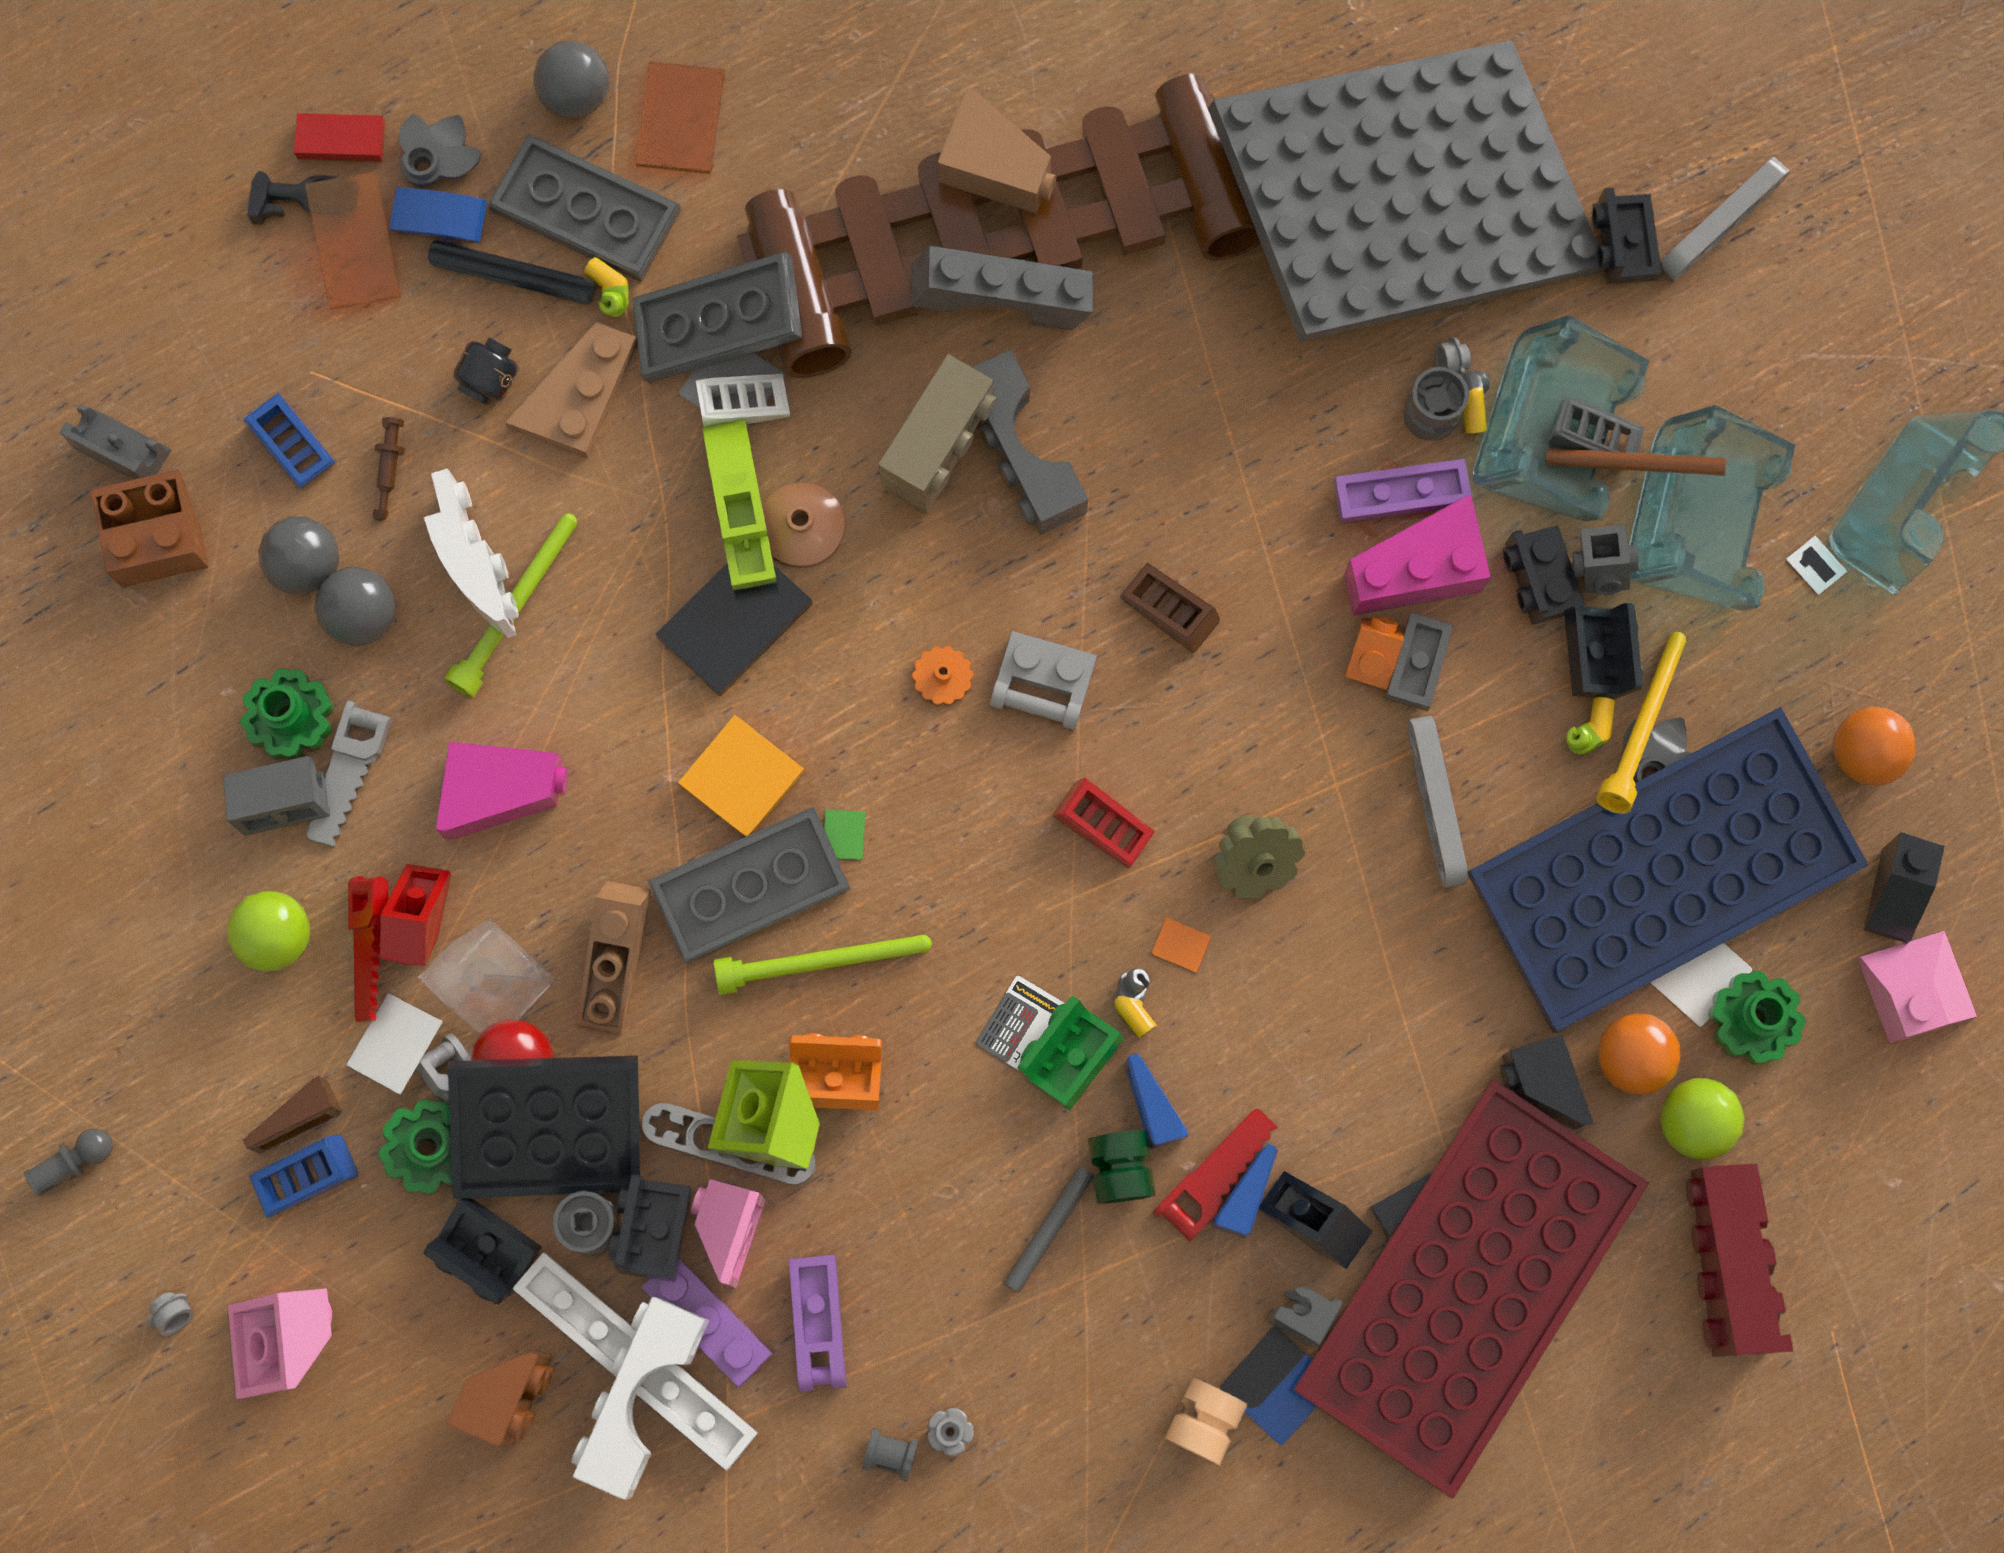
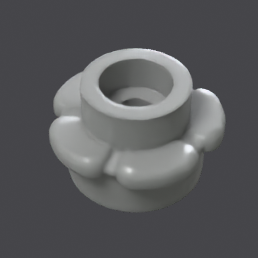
M1450 337L1449 342L1437 344L1435 350L1437 367L1443 366L1453 369L1463 376L1465 370L1469 369L1471 365L1468 346L1460 344L1456 337Z
M169 1292L159 1296L150 1305L149 1311L152 1315L147 1318V1325L150 1328L156 1327L162 1336H169L180 1331L193 1317V1311L189 1307L190 1302L187 1300V1295L182 1293L174 1295V1293Z
M949 1408L947 1412L938 1411L930 1418L928 1423L930 1432L927 1437L929 1444L934 1450H942L946 1455L954 1456L962 1453L966 1443L972 1441L973 1426L970 1422H967L966 1414L963 1411ZM948 1427H952L955 1430L953 1436L946 1435L945 1430Z

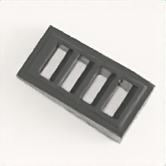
M1564 396L1558 407L1548 445L1561 449L1619 452L1616 449L1622 433L1629 436L1625 452L1638 453L1645 427L1581 400ZM1572 419L1579 421L1576 433L1569 431ZM1588 424L1596 426L1592 440L1585 437ZM1604 429L1612 430L1608 446L1600 444Z

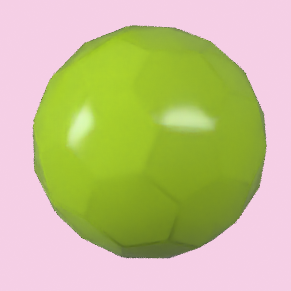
M277 891L257 892L246 897L234 907L227 923V941L233 955L245 966L261 972L279 971L289 967L303 955L310 940V921L304 908L291 896Z
M1693 1078L1679 1083L1668 1093L1662 1104L1660 1115L1662 1133L1669 1145L1682 1155L1694 1160H1712L1728 1153L1736 1146L1741 1137L1745 1120L1742 1104L1736 1094L1722 1083L1709 1078Z

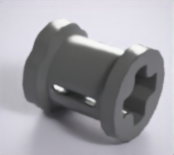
M873 1428L862 1469L869 1471L874 1467L898 1474L900 1480L907 1482L918 1440L901 1441L881 1435L880 1429Z

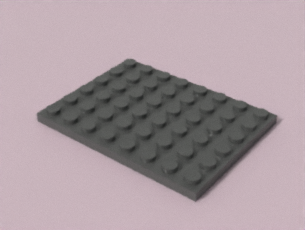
M1513 41L1214 99L1208 108L1299 342L1570 280L1601 271L1597 259L1598 244Z

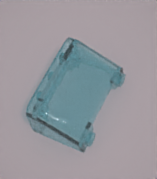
M1570 315L1526 329L1517 338L1511 349L1487 430L1485 431L1474 466L1473 481L1490 492L1585 522L1602 519L1603 513L1610 502L1609 488L1605 482L1600 479H1594L1596 468L1546 466L1547 448L1561 449L1548 445L1558 407L1564 396H1568L1614 414L1617 405L1637 398L1643 391L1649 360ZM1571 420L1569 431L1576 433L1579 424L1578 420ZM1588 424L1585 433L1586 438L1592 440L1595 425ZM1604 429L1600 444L1604 445L1608 429Z
M1717 405L1666 420L1656 433L1651 454L1727 458L1726 475L1646 471L1629 546L1636 545L1638 572H1630V579L1645 586L1736 610L1745 611L1759 608L1765 590L1764 577L1759 570L1753 567H1746L1762 492L1778 486L1789 477L1792 470L1795 444Z
M1977 410L1925 414L1912 418L1902 428L1833 528L1830 535V546L1833 552L1841 560L1892 594L1896 595L1930 565L1944 542V531L1941 524L1934 517L1923 511V508L1942 480L1946 482L1955 473L1961 471H1969L1968 473L1977 477L1996 454L2004 452V413L1998 410Z

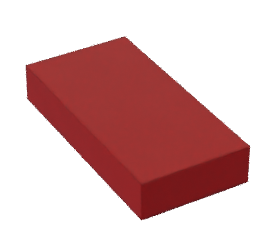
M297 113L294 154L297 159L382 162L385 120L383 116Z

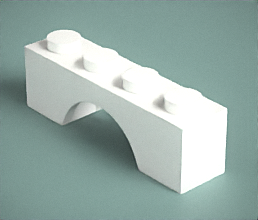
M652 1297L649 1305L646 1303L640 1305L631 1325V1329L637 1331L629 1349L626 1347L621 1348L611 1370L612 1374L617 1375L610 1393L605 1391L601 1393L593 1409L591 1418L597 1420L590 1438L585 1436L581 1438L572 1457L571 1463L577 1465L573 1474L574 1478L621 1499L627 1500L632 1498L651 1455V1452L638 1437L633 1423V1404L636 1394L643 1382L657 1370L675 1364H691L710 1320L657 1297Z

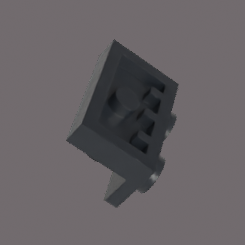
M1559 526L1549 527L1524 535L1522 530L1512 532L1505 543L1506 547L1503 548V559L1507 570L1510 573H1515L1519 588L1516 589L1518 605L1523 614L1528 613L1531 624L1534 625L1565 616L1564 610L1573 606L1586 607L1574 576Z

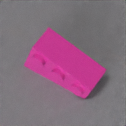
M1471 494L1350 559L1344 577L1353 616L1483 591L1491 576Z

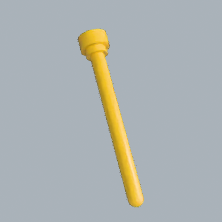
M1676 631L1670 634L1617 771L1611 774L1609 778L1604 779L1600 786L1596 800L1601 807L1610 812L1625 814L1632 809L1637 796L1636 784L1633 778L1686 644V637L1682 632Z

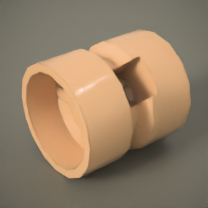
M1192 1378L1181 1401L1186 1409L1184 1413L1175 1414L1165 1439L1220 1465L1231 1442L1226 1433L1229 1429L1238 1427L1248 1404L1214 1386Z

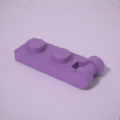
M836 1255L789 1259L799 1391H814V1386L832 1384V1389L847 1388ZM829 1351L830 1365L812 1367L811 1353Z

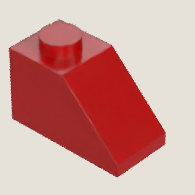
M406 864L380 915V959L399 962L403 965L425 967L438 940L451 871Z

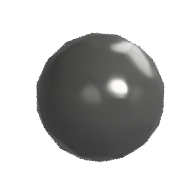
M568 40L557 42L547 48L537 59L533 85L537 97L546 109L560 117L575 119L593 113L605 101L609 90L610 74L606 62L597 50L583 42Z
M288 517L274 523L263 535L258 549L260 568L267 580L277 589L292 595H308L319 590L322 582L337 570L339 563L338 544L332 533L322 523L308 517Z
M345 567L333 572L320 585L314 604L316 617L323 631L338 643L350 646H365L378 640L391 626L396 609L393 592L386 580L374 571L361 567Z

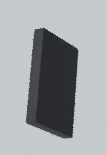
M727 563L656 633L657 638L720 697L813 604L812 600L775 565L774 570L777 582L733 590Z

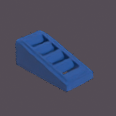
M279 393L243 419L245 425L299 489L303 488L335 463ZM281 413L286 419L266 433L262 427ZM292 426L297 432L277 446L273 440ZM303 439L308 445L288 460L284 453ZM315 452L319 459L299 473L295 466Z
M1138 1053L1128 1056L1125 1068L1143 1128L1147 1131L1149 1147L1154 1149L1186 1139L1189 1136L1186 1127L1143 1059L1140 1058Z
M341 1135L327 1136L249 1175L266 1218L358 1177V1171L344 1138ZM311 1159L320 1180L316 1183L306 1162ZM293 1167L302 1190L297 1191L288 1170L289 1168ZM277 1175L286 1196L282 1200L279 1199L271 1177Z
M1267 1144L1261 1149L1213 1219L1211 1227L1242 1238L1250 1235L1278 1152L1276 1146Z

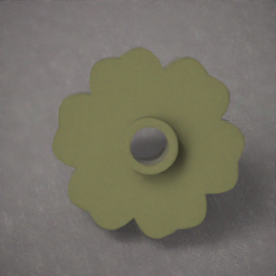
M1246 815L1236 818L1228 825L1225 832L1226 836L1219 842L1222 852L1213 858L1212 865L1215 869V876L1223 889H1232L1237 898L1249 897L1256 899L1263 896L1268 888L1279 890L1298 873L1295 863L1303 859L1305 851L1302 847V839L1296 829L1292 826L1285 827L1281 818H1255Z

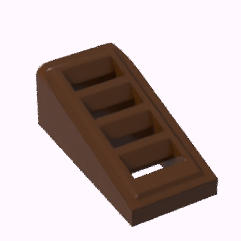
M1149 563L1145 564L1120 595L1124 602L1192 653L1199 649L1220 621L1216 608ZM1156 582L1159 586L1148 600L1144 602L1140 599L1151 584ZM1169 592L1172 597L1159 612L1155 608ZM1182 604L1186 605L1187 607L1175 622L1171 620V617ZM1196 615H1198L1197 618L1193 621V623H1192V624L1189 626V628L1186 630L1187 626L1192 622V620L1196 617Z
M320 1076L312 1079L243 1139L246 1149L261 1154L339 1116L342 1110L329 1082Z

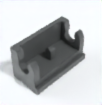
M84 404L77 407L78 413L81 414L79 424L75 427L65 423L59 432L74 449L133 480L157 474L171 452L167 446Z
M310 756L223 775L227 821L244 836L330 816L325 778L322 771L316 773L314 759Z
M1298 1287L1285 1292V1295L1290 1300L1298 1303L1293 1304L1292 1309L1279 1306L1278 1310L1270 1309L1265 1321L1307 1346L1320 1345L1343 1302L1336 1298L1328 1300L1306 1287Z

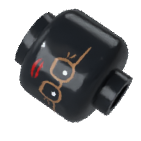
M488 337L485 345L477 341L469 342L453 371V377L459 383L457 390L487 406L491 400H503L519 370L517 363L508 358L512 349Z

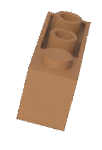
M607 881L595 897L577 1025L620 1034L623 1032L646 929L651 889Z

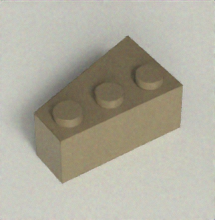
M947 354L878 464L883 488L929 514L938 495L947 484L959 457L962 458L969 449L974 439L973 432L980 419L985 421L995 407L997 398L994 396V380Z

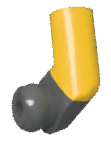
M1467 371L1462 376L1469 390L1468 403L1463 412L1465 433H1480L1487 430L1484 394L1489 390L1490 379L1483 371Z
M1134 968L1125 972L1119 979L1114 1005L1120 1016L1140 1039L1157 1025L1142 1007L1146 988L1150 984V978L1144 970Z

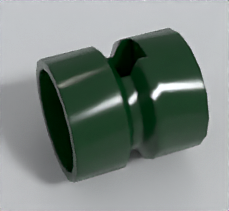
M1125 1131L1088 1138L1091 1165L1099 1168V1173L1093 1178L1097 1204L1119 1203L1156 1196L1153 1172L1144 1165V1161L1150 1157L1147 1131Z

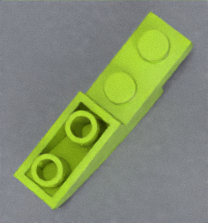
M743 419L702 427L733 590L775 583L777 580L746 421Z

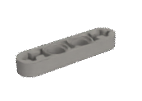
M1776 157L1771 158L1660 263L1661 270L1673 282L1677 281L1762 203L1786 179L1791 171Z
M1431 715L1408 719V740L1439 880L1443 888L1467 884V863L1435 721Z
M659 1103L651 1106L642 1118V1129L645 1136L651 1142L661 1147L793 1186L807 1183L816 1171L814 1154L811 1156L809 1168L806 1171H797L795 1177L788 1176L789 1169L787 1167L774 1166V1171L770 1172L765 1170L768 1166L765 1163L746 1164L736 1156L713 1150L702 1151L695 1144V1133L701 1126H714L715 1117L672 1104ZM664 1112L670 1113V1120L674 1124L685 1127L686 1117L694 1119L686 1131V1145L677 1144L682 1135L673 1131H665L663 1137H657L658 1130L651 1125L654 1118L661 1119Z

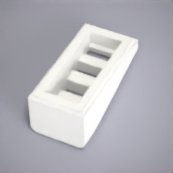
M783 374L696 380L704 427L745 419L746 424L790 417ZM772 387L776 406L767 407L764 389ZM755 390L758 407L749 408L747 392ZM738 393L741 408L732 409L730 394ZM721 396L723 409L714 410L712 397Z

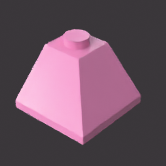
M1945 931L1858 958L1889 1044L1977 1017Z
M710 1179L707 1189L699 1187L692 1204L691 1214L697 1215L695 1227L719 1282L736 1288L766 1199L758 1192Z
M327 1289L276 1293L228 1305L236 1400L296 1388L332 1336V1309L328 1302Z

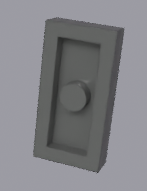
M1410 613L1404 630V642L1385 699L1424 711L1429 710L1453 629L1452 624Z

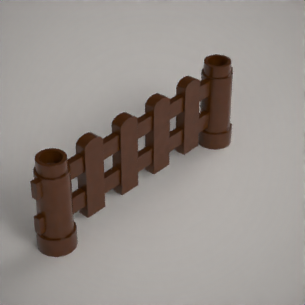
M1185 74L1172 78L1162 84L1155 93L1160 109L1158 118L1128 126L1121 109L1111 106L1100 107L1090 111L1083 118V139L1047 149L1039 132L1030 129L1021 130L1051 156V174L1056 175L1052 195L1049 200L1042 199L1037 214L1018 208L1022 220L1021 224L986 234L983 233L975 205L993 200L939 183L937 162L941 153L927 156L918 165L919 185L880 195L874 178L863 175L853 176L845 179L836 187L837 208L805 216L798 209L795 196L789 190H770L750 199L745 206L749 222L747 233L737 235L745 264L782 252H787L793 259L802 339L778 345L782 363L787 374L797 378L822 375L842 366L851 357L852 349L843 321L840 316L836 315L837 312L868 304L875 326L917 315L916 307L911 306V264L924 251L900 257L892 229L931 218L940 247L1017 260L1034 257L1036 263L1073 269L1083 268V257L1078 244L1116 234L1124 256L1165 244L1166 237L1161 221L1190 212L1193 214L1191 224L1204 258L1208 260H1224L1239 256L1255 248L1261 242L1208 110L1215 98L1214 95L1208 93L1203 77L1198 74ZM1170 151L1180 179L1149 187L1140 159ZM1095 172L1104 200L1066 210L1057 182ZM849 241L857 270L825 279L816 250Z

